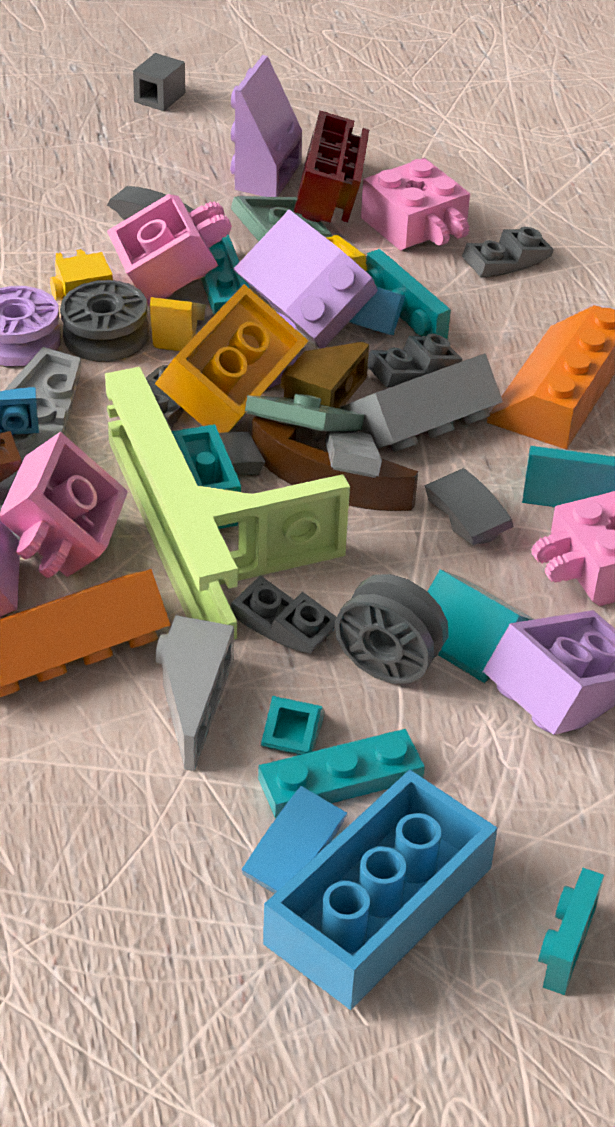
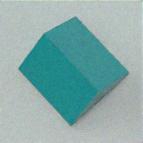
M530 446L522 503L555 507L615 491L614 456Z
M441 569L427 591L441 606L448 621V638L438 656L484 684L490 677L483 670L509 624L534 620V618L470 581Z

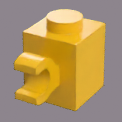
M82 249L76 250L77 256L63 258L61 252L56 253V276L50 277L51 291L54 299L62 301L69 291L81 284L97 280H113V274L103 252L85 254Z

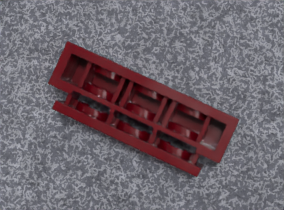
M319 110L309 144L294 212L301 214L302 217L309 221L331 223L336 207L343 209L341 221L348 223L361 184L370 130L362 128L360 136L352 134L354 120Z

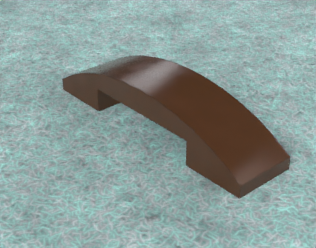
M255 416L252 419V439L265 460L264 467L290 485L343 474L350 485L349 506L380 511H411L414 508L418 471L382 459L379 476H376V478L333 470L327 452L296 442V428L265 417Z

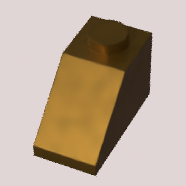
M356 342L304 351L295 363L288 365L283 372L281 388L284 389V397L294 399L295 394L321 398L320 405L341 409L340 407L348 402L367 378L369 344Z

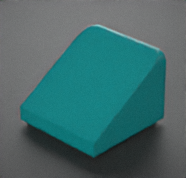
M272 696L261 747L298 755L313 752L325 715L323 707Z

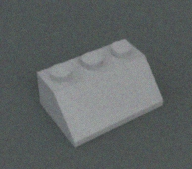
M486 353L376 392L343 405L340 408L364 414L362 430L359 429L358 431L371 434L377 449L391 444L393 452L417 444L418 441L415 435L428 431L429 437L433 438L454 430L452 423L454 420L463 417L467 425L489 417L488 408L502 403L503 400Z

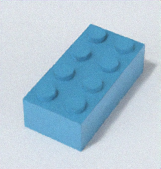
M409 769L264 903L263 945L348 1009L352 1010L491 869L498 828Z

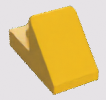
M151 297L150 314L154 347L181 351L196 335L197 320L204 321L206 304Z

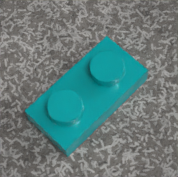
M582 868L575 889L564 886L555 913V918L563 921L559 931L547 930L538 958V962L547 964L543 988L565 995L597 908L604 874Z

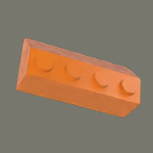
M593 305L550 326L501 396L503 402L495 405L490 412V416L487 417V423L567 450L615 375V310Z
M152 569L123 575L1 618L0 697L21 690L18 681L36 675L38 681L43 682L67 673L65 664L79 658H83L85 665L113 656L111 647L128 641L130 648H135L157 640L156 630L171 624Z

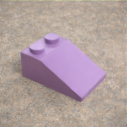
M290 210L285 213L234 268V271L276 310L287 316L296 325V328L319 349L325 348L378 291L373 278L340 248Z
M594 610L510 623L483 672L497 684V689L502 695L516 701L530 713L532 721L542 730L556 735L580 729L615 706V628Z

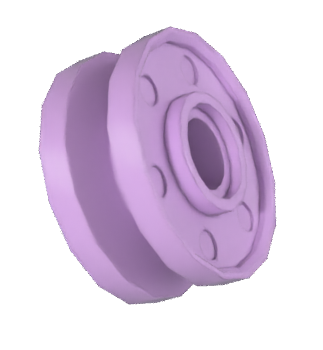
M28 286L0 288V365L26 366L42 347L53 350L59 348L61 339L60 326L58 325L59 305L52 295L41 289Z

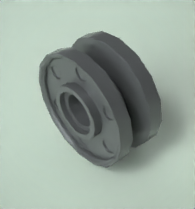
M97 280L81 284L69 291L61 301L60 313L61 320L64 323L63 340L69 351L80 358L96 362L120 360L140 351L149 340L147 299L141 290L129 283L116 280Z
M392 574L372 575L359 584L352 598L340 609L335 620L336 638L344 653L357 667L374 678L392 684H406L422 678L434 657L438 655L448 638V621L441 606L425 589L409 579Z

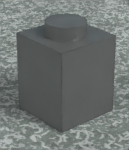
M154 53L133 70L134 102L161 111L169 108L186 93L185 62Z

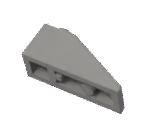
M176 615L169 634L162 633L159 637L156 648V663L162 664L163 687L184 769L195 771L234 661V626Z

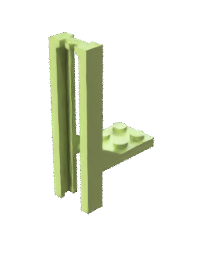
M135 367L105 373L106 395L109 401L112 400L113 405L107 406L109 418L119 416L121 419L108 422L109 444L186 617L234 626V639H237V620L220 585L226 584L228 589L238 587L239 580L346 556L350 485L343 474L255 494L198 486L141 368ZM239 522L238 550L229 552L218 526Z

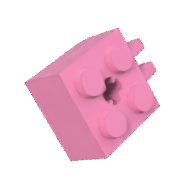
M426 158L411 161V163L383 170L379 174L363 179L361 218L400 251L428 240L435 242V245L441 246L449 242V234L454 235L457 239L466 237L469 234L470 226L467 219L470 193Z
M168 194L107 231L126 273L136 288L142 291L149 307L151 297L167 299L178 289L204 277L210 270L218 266L209 247L221 241L223 237L226 238L229 232L232 231L231 222L226 215L224 216V209L219 203L210 201L205 206H200L189 213L179 196Z
M59 432L24 457L1 508L0 521L21 538L16 553L24 560H27L36 552L43 556L40 568L38 569L42 575L50 578L58 571H61L68 577L99 558L105 551L128 491L62 432Z
M615 491L555 506L551 534L548 537L540 538V540L532 545V555L538 563L541 562L543 564L549 561L544 569L551 582L554 581L556 583L562 580L577 579L592 602L598 606L614 603Z

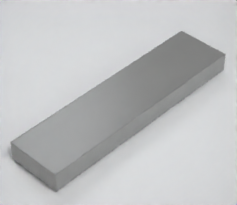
M327 431L325 443L333 470L373 478L379 476L382 459L371 434L358 431Z

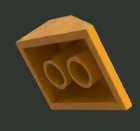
M243 284L173 358L155 385L202 426L215 424L219 433L230 432L247 412L245 411L247 396H261L309 340Z

